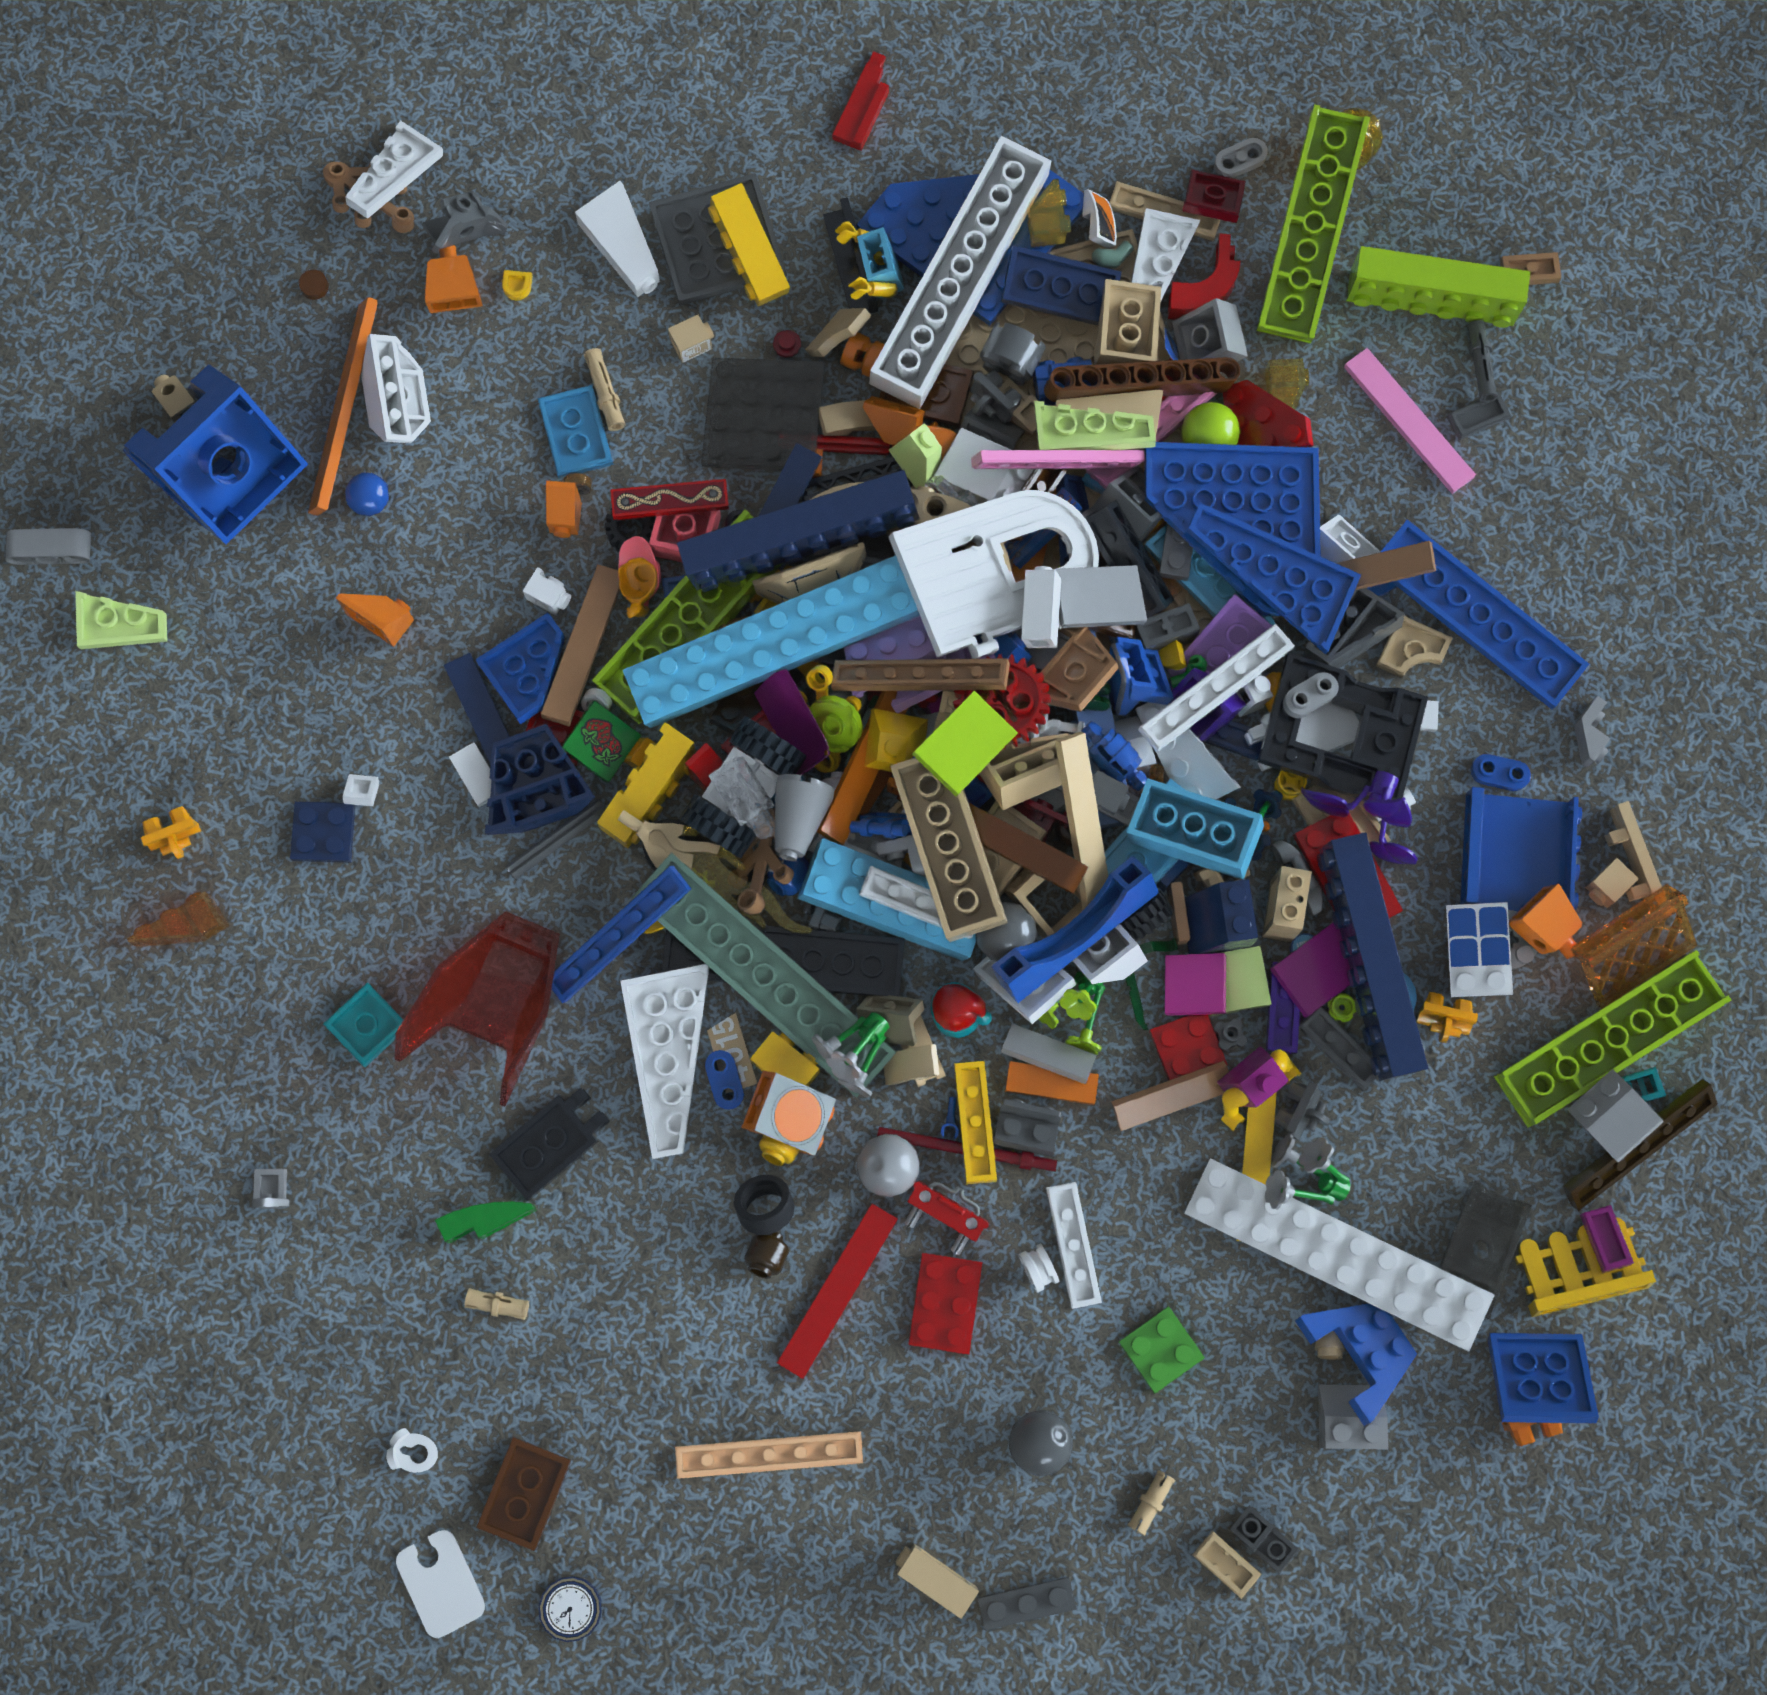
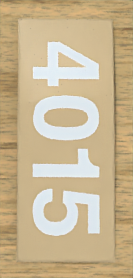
M734 1013L707 1030L713 1052L723 1050L734 1057L742 1086L746 1088L757 1084V1080L737 1015ZM722 1059L717 1060L719 1071H723L726 1067L725 1061ZM728 1088L725 1089V1092L730 1093L733 1092V1090Z

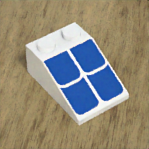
M1508 903L1446 905L1451 997L1513 995Z

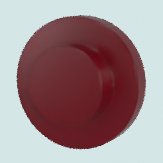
M783 330L774 337L773 348L779 356L790 358L800 351L801 339L794 331Z

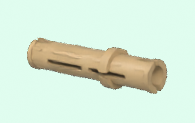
M589 349L585 352L584 358L598 395L597 403L599 409L603 411L609 431L621 430L626 426V423L620 411L619 396L613 390L601 349Z

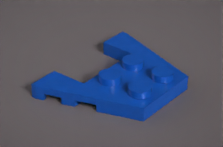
M1367 1303L1305 1314L1296 1319L1295 1322L1310 1345L1331 1331L1336 1333L1370 1385L1368 1389L1348 1402L1364 1426L1371 1423L1417 1355L1390 1313Z

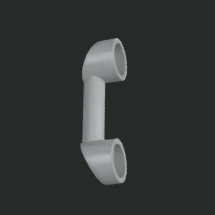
M1282 840L1271 844V850L1281 865L1291 861L1294 868L1310 871L1300 852L1294 846ZM1311 874L1306 910L1311 916H1314L1321 912L1323 899L1321 887Z

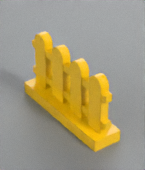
M1616 1217L1634 1263L1631 1266L1603 1274L1584 1225L1577 1230L1576 1237L1578 1241L1569 1243L1563 1233L1554 1232L1547 1240L1549 1248L1539 1250L1534 1240H1523L1518 1247L1519 1256L1515 1257L1517 1265L1523 1264L1530 1286L1525 1287L1527 1295L1533 1294L1535 1298L1528 1305L1531 1317L1650 1288L1656 1282L1652 1270L1642 1271L1641 1267L1645 1266L1646 1263L1644 1257H1637L1630 1237L1635 1235L1633 1227L1627 1228L1625 1222L1621 1218ZM1581 1249L1588 1271L1579 1273L1572 1251ZM1552 1257L1559 1276L1558 1279H1549L1543 1262L1544 1258ZM1621 1272L1622 1278L1613 1279L1612 1274ZM1592 1279L1593 1285L1584 1287L1583 1281ZM1563 1287L1564 1292L1554 1293L1553 1289Z

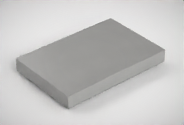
M1137 565L1055 569L1061 578L1059 605L1061 628L1144 624L1147 621Z

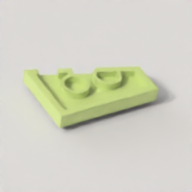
M75 591L78 648L91 649L167 642V615L163 610L132 603L125 604L109 598L94 597Z

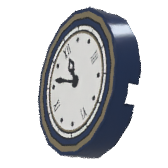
M562 1577L553 1582L544 1591L539 1603V1619L545 1631L554 1639L564 1642L579 1641L590 1635L599 1624L601 1618L602 1600L596 1587L588 1580L580 1577Z

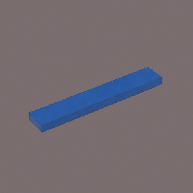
M669 866L545 979L546 983L562 1003L567 1002L691 890V887L674 866Z

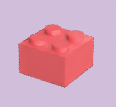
M721 511L656 516L649 541L654 556L682 562L677 542L718 530Z

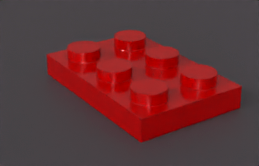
M922 1253L908 1345L970 1354L983 1262Z

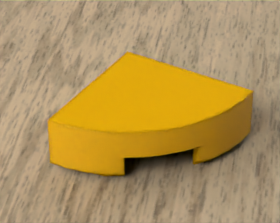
M1177 640L1158 651L1163 667L1173 670L1187 667L1183 646Z

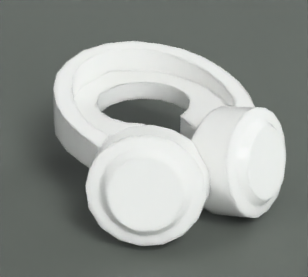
M403 1428L392 1436L390 1440L391 1448L387 1450L386 1455L387 1463L392 1470L402 1468L416 1473L430 1469L438 1458V1451L435 1443L430 1438L421 1434H410L406 1428ZM418 1444L423 1445L427 1449L428 1456L424 1462L415 1463L409 1455L402 1454L401 1448L403 1446L413 1448Z

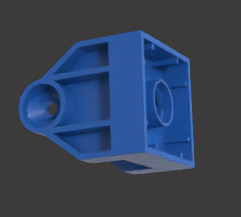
M208 364L190 381V386L187 388L198 401L158 439L142 427L124 445L123 452L194 520L224 544H227L308 463L240 385ZM225 446L236 448L235 461L231 467L223 473L213 474L211 464L215 454Z

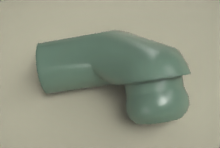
M1125 240L1116 250L1098 248L1092 253V261L1100 267L1117 268L1134 251V248Z

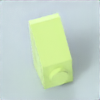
M924 423L889 449V452L902 470L905 471L916 489L918 486H937L941 483L933 475L941 463L942 446Z

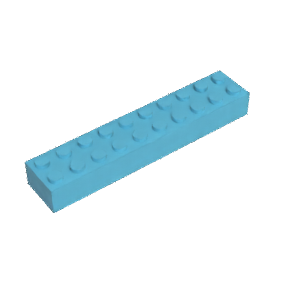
M895 555L623 669V673L644 725L653 728L763 682L780 670L787 669L789 671L916 618L920 614Z

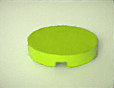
M834 695L823 696L817 699L809 708L827 740L830 752H846L862 736L863 724L860 714L847 700Z

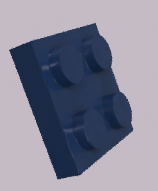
M295 802L290 859L292 861L351 863L356 805L331 802Z

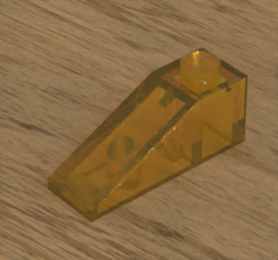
M1303 358L1269 360L1265 369L1266 391L1293 409H1296L1305 386L1309 384L1308 368L1304 369Z

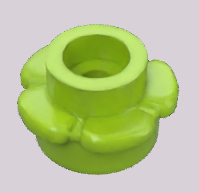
M1339 993L1328 1001V1013L1335 1021L1348 1022L1353 1018V1014L1356 1013L1355 1001L1346 993ZM1340 1005L1345 1007L1343 1011L1339 1009Z

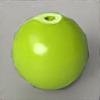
M1206 402L1192 408L1185 416L1181 428L1183 443L1237 445L1240 436L1239 422L1233 411L1217 402Z

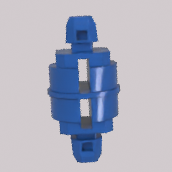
M1092 721L1089 722L1081 732L1086 734L1088 743H1093L1088 750L1091 760L1106 775L1119 782L1126 778L1129 786L1134 790H1141L1145 786L1147 776L1141 769L1139 771L1136 769L1142 762V759L1138 756L1139 753L1130 745L1131 742L1127 741L1119 732L1116 733L1112 728L1103 734L1101 732L1103 729L1098 724Z

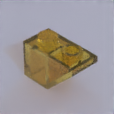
M1053 179L1029 209L1027 224L1031 247L1065 243L1067 232H1071L1070 216L1064 214L1063 206H1066L1065 189H1060L1059 179Z

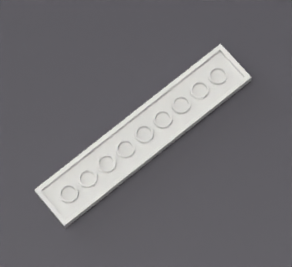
M1210 1158L1184 1214L1468 1352L1470 1351L1495 1296L1494 1294L1294 1198H1288V1201L1282 1204L1279 1209H1272L1270 1203L1265 1201V1192L1267 1190L1265 1184Z

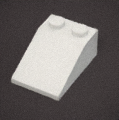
M960 428L933 477L978 505L1019 492L1034 469L972 468L971 458L981 450L1011 449L964 428Z

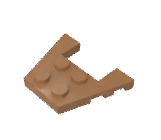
M1088 627L1061 628L1058 631L1070 637V639L1041 671L1044 675L1042 683H1048L1049 686L1047 693L1050 694L1051 702L1047 704L1081 712L1119 668L1114 658L1098 638L1091 633ZM1008 679L1007 686L1013 683L1014 680Z

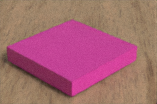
M1225 953L1165 955V1014L1167 1016L1226 1014Z

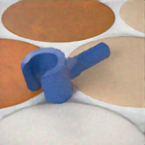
M949 1097L946 1123L941 1127L943 1138L944 1129L947 1126L955 1128L954 1139L959 1134L958 1127L955 1124L957 1099L955 1097Z

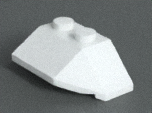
M369 334L361 372L369 427L384 442L412 443L431 422L423 370L411 354L400 345L401 342L396 336Z

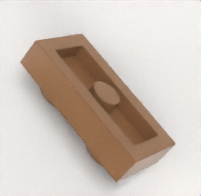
M1558 252L1502 256L1500 260V267L1531 271L1529 285L1559 283L1562 278Z

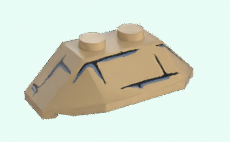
M861 542L769 576L753 580L756 594L776 604H781L860 570L866 557L865 546Z

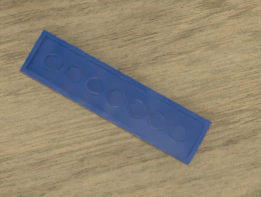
M1406 520L1381 552L1430 541L1433 546L1436 571L1393 581L1392 583L1550 709L1555 708L1589 666V663L1409 520Z

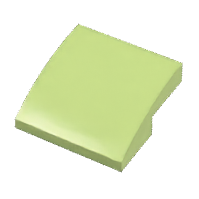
M1261 946L1222 952L1226 955V1014L1270 1006L1271 998ZM1208 1014V1015H1209V1016H1216V1015H1222V1014Z

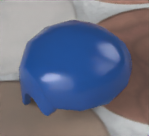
M363 472L353 476L345 490L347 504L358 515L370 517L378 514L389 501V486L381 477L374 473Z

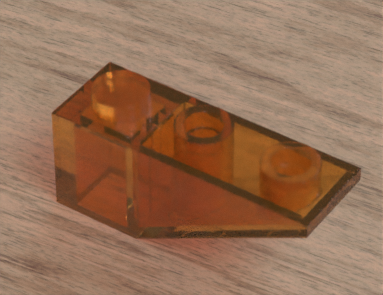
M206 891L203 893L197 892L190 895L185 900L186 903L176 909L170 908L159 915L160 919L152 924L147 923L136 928L133 931V935L128 937L127 940L136 947L205 942L230 925L214 898Z

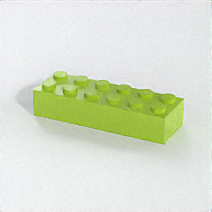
M1361 246L1350 270L1347 301L1354 302L1355 305L1360 307L1369 305L1381 306L1387 311H1395L1397 309L1409 310L1414 315L1435 314L1441 319L1462 318L1469 323L1474 320H1483L1484 322L1493 323L1496 327L1505 328L1515 324L1527 303L1531 271Z

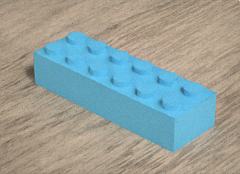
M824 838L817 843L797 899L904 938L955 959L964 961L971 957L976 943L975 934L971 939L962 938L949 942L942 928L859 895L870 866L930 889L926 877Z

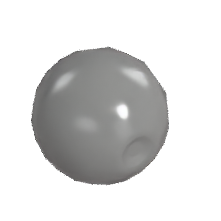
M883 1134L870 1139L862 1147L857 1158V1172L860 1181L866 1189L878 1196L893 1197L906 1192L914 1185L919 1174L920 1162L916 1150L911 1143L898 1135Z

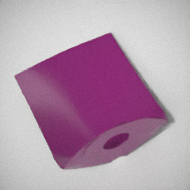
M783 669L772 674L754 694L771 726L776 731V735L807 756L796 773L797 775H803L827 757L824 756L825 750H828V755L830 754L829 746L788 670Z

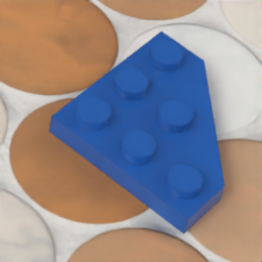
M549 613L541 616L475 659L520 725L543 710L564 644L565 636Z

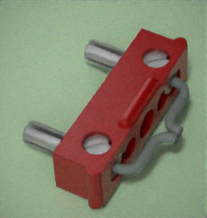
M921 1181L914 1183L915 1189L907 1201L914 1207L907 1217L905 1224L908 1226L916 1210L919 1209L909 1227L914 1228L924 1211L958 1231L960 1234L951 1248L953 1253L962 1237L965 1236L956 1255L961 1254L969 1238L976 1242L983 1229L989 1227L988 1220L979 1216V1206L964 1196L965 1190L959 1186L955 1189H950L940 1182H933L929 1186ZM938 1186L951 1194L959 1192L960 1199L974 1207L975 1213L933 1189V1187Z

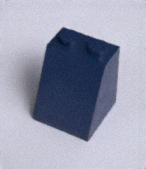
M1249 879L1217 883L1185 897L1191 938L1187 942L1189 954H1213L1250 948L1257 941L1258 932Z

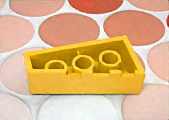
M740 183L711 196L710 207H708L709 214L720 232L725 248L729 249L733 257L732 263L737 274L742 275L746 283L744 289L749 300H755L759 307L788 294L790 285L743 184Z
M664 722L659 730L663 733L659 742L655 744L650 743L645 750L642 767L633 768L625 782L627 789L625 792L619 790L597 821L600 830L627 849L632 843L634 845L638 844L641 839L636 835L637 832L618 821L622 811L628 812L643 823L644 821L649 822V820L655 821L663 810L661 804L667 797L672 798L677 793L681 785L678 782L683 775H689L685 762L696 753L694 742L666 722Z

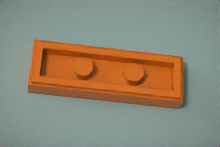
M1009 1061L1005 1092L1095 1105L1099 1074L1090 1073L1086 1084L1032 1064Z

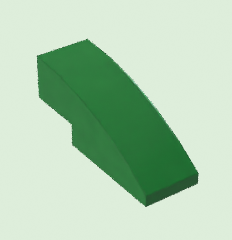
M513 1201L491 1202L453 1211L435 1219V1222L447 1243H452L473 1231L476 1232L478 1238L483 1240L536 1212L537 1209L531 1203Z

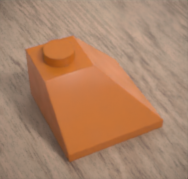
M340 593L336 597L347 616L393 647L414 621L409 612L411 608L398 598L393 601L389 597L382 595Z

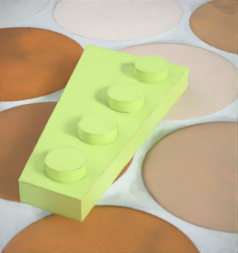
M1034 400L1039 450H1126L1156 446L1153 416L1115 411L1114 414L1102 413L1100 409L1088 408V411L1072 409L1071 405L1059 404L1056 407L1044 405L1043 401Z

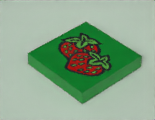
M592 701L561 746L570 757L608 783L641 735L598 702Z

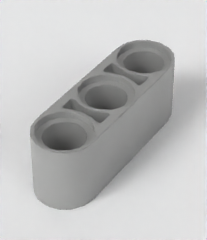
M79 528L9 530L6 535L5 561L14 565L89 563L91 532Z

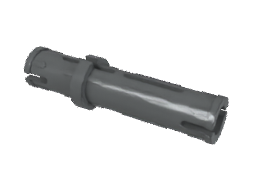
M1474 320L1467 326L1471 343L1469 354L1474 360L1479 400L1483 403L1495 401L1498 397L1490 357L1492 346L1487 340L1485 322L1483 320Z

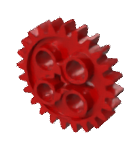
M998 654L997 659L1003 658L1002 655ZM1011 654L1008 659L1010 663L1008 679H1013L1014 681L1007 686L1006 690H997L1001 699L1007 702L1010 712L1017 721L1013 722L1010 719L1003 704L997 701L993 690H954L955 697L958 699L953 701V705L957 709L973 691L979 695H988L985 701L1018 732L1011 740L1013 745L1018 747V738L1022 737L1026 742H1029L1028 732L1031 731L1034 734H1038L1039 731L1036 724H1046L1045 717L1042 714H1050V708L1046 704L1051 702V697L1047 693L1049 691L1048 683H1042L1044 681L1043 673L1036 674L1037 670L1034 664L1026 668L1025 658L1015 663L1014 655ZM1022 701L1030 703L1024 709L1016 708V705Z

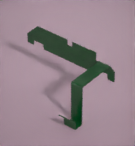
M1175 938L1171 941H1150L1139 945L1143 954L1171 952L1178 949ZM1133 972L1125 979L1127 986L1131 988L1129 995L1135 1019L1143 1030H1148Z

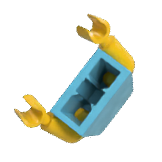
M846 221L835 230L839 234L836 239L841 244H846L851 238H854L855 242L859 244L867 280L859 277L848 285V287L855 289V292L850 295L852 299L857 300L866 293L869 296H877L878 298H891L897 292L904 289L899 264L884 227L871 232L860 228L856 231L854 226Z

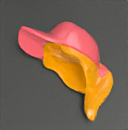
M640 536L627 539L619 551V589L622 595L631 603L626 612L628 618L644 617L648 614L649 600L657 592L661 583L660 564L655 559L649 543Z

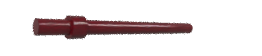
M879 1127L877 1137L883 1134L898 1135L914 1146L963 1155L962 1142L884 1127ZM994 1148L995 1161L1019 1165L1020 1169L1025 1170L1037 1168L1056 1172L1058 1160L1034 1156V1153L1023 1150L1022 1153Z

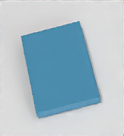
M593 385L537 398L558 479L614 465Z

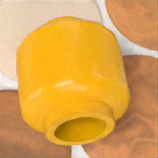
M765 1135L762 1136L759 1142L762 1157L776 1166L792 1163L800 1151Z

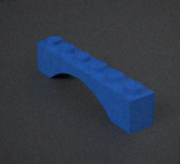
M1134 856L1125 861L1109 874L1094 899L1070 923L1040 941L1026 946L1015 947L991 966L1001 986L1017 1003L1026 998L1159 893L1151 872Z

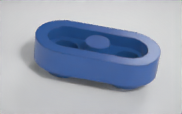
M1483 754L1477 757L1470 769L1471 775L1476 782L1509 791L1522 790L1531 779L1530 769L1525 763L1490 754ZM1483 764L1490 765L1492 772H1486L1483 769ZM1512 771H1518L1521 775V778H1514L1512 775Z
M714 1051L707 1057L705 1062V1069L714 1100L723 1109H735L744 1099V1089L735 1059L726 1051ZM722 1059L725 1061L726 1067L723 1071L715 1069V1062ZM730 1088L733 1090L734 1097L731 1100L724 1099L723 1092L725 1089Z

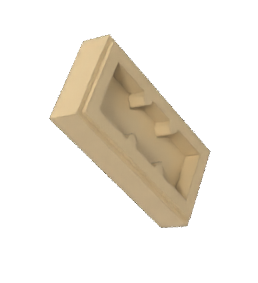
M1214 1531L1209 1533L1192 1554L1241 1599L1262 1575Z

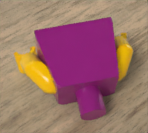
M1259 1046L1217 1081L1224 1091L1222 1095L1224 1115L1221 1121L1232 1131L1235 1130L1240 1122L1243 1123L1245 1121V1117L1239 1113L1238 1107L1256 1108L1282 1086L1286 1083L1289 1084L1294 1077L1302 1074L1285 1051L1277 1049L1269 1055Z

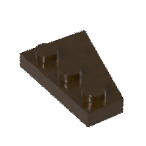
M794 669L788 671L795 684L803 678V674ZM763 682L722 698L710 718V723L733 734L744 716L752 719L762 710L754 693Z

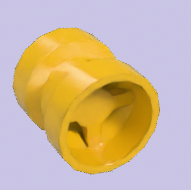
M1281 770L1274 782V790L1282 793L1283 800L1291 801L1302 793L1301 787L1305 789L1307 778Z

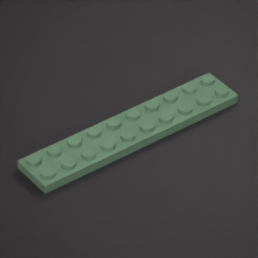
M670 853L631 898L634 899L669 866H674L691 887V890L657 921L806 1054H811L816 1059L815 1062L838 1081L839 1078L832 1073V1068L828 1066L826 1059L820 1055L811 1038L815 1034H818L824 1041L829 1040L833 1036L837 1037L854 1025L859 1018L676 855ZM860 1029L843 1040L841 1046L834 1051H840L844 1055L849 1051H853L862 1040L858 1034ZM885 1041L880 1045L866 1072L868 1076L864 1082L865 1088L896 1054V1051ZM867 1043L858 1054L856 1066L860 1069L873 1044ZM847 1089L856 1098L858 1097L859 1093H855Z

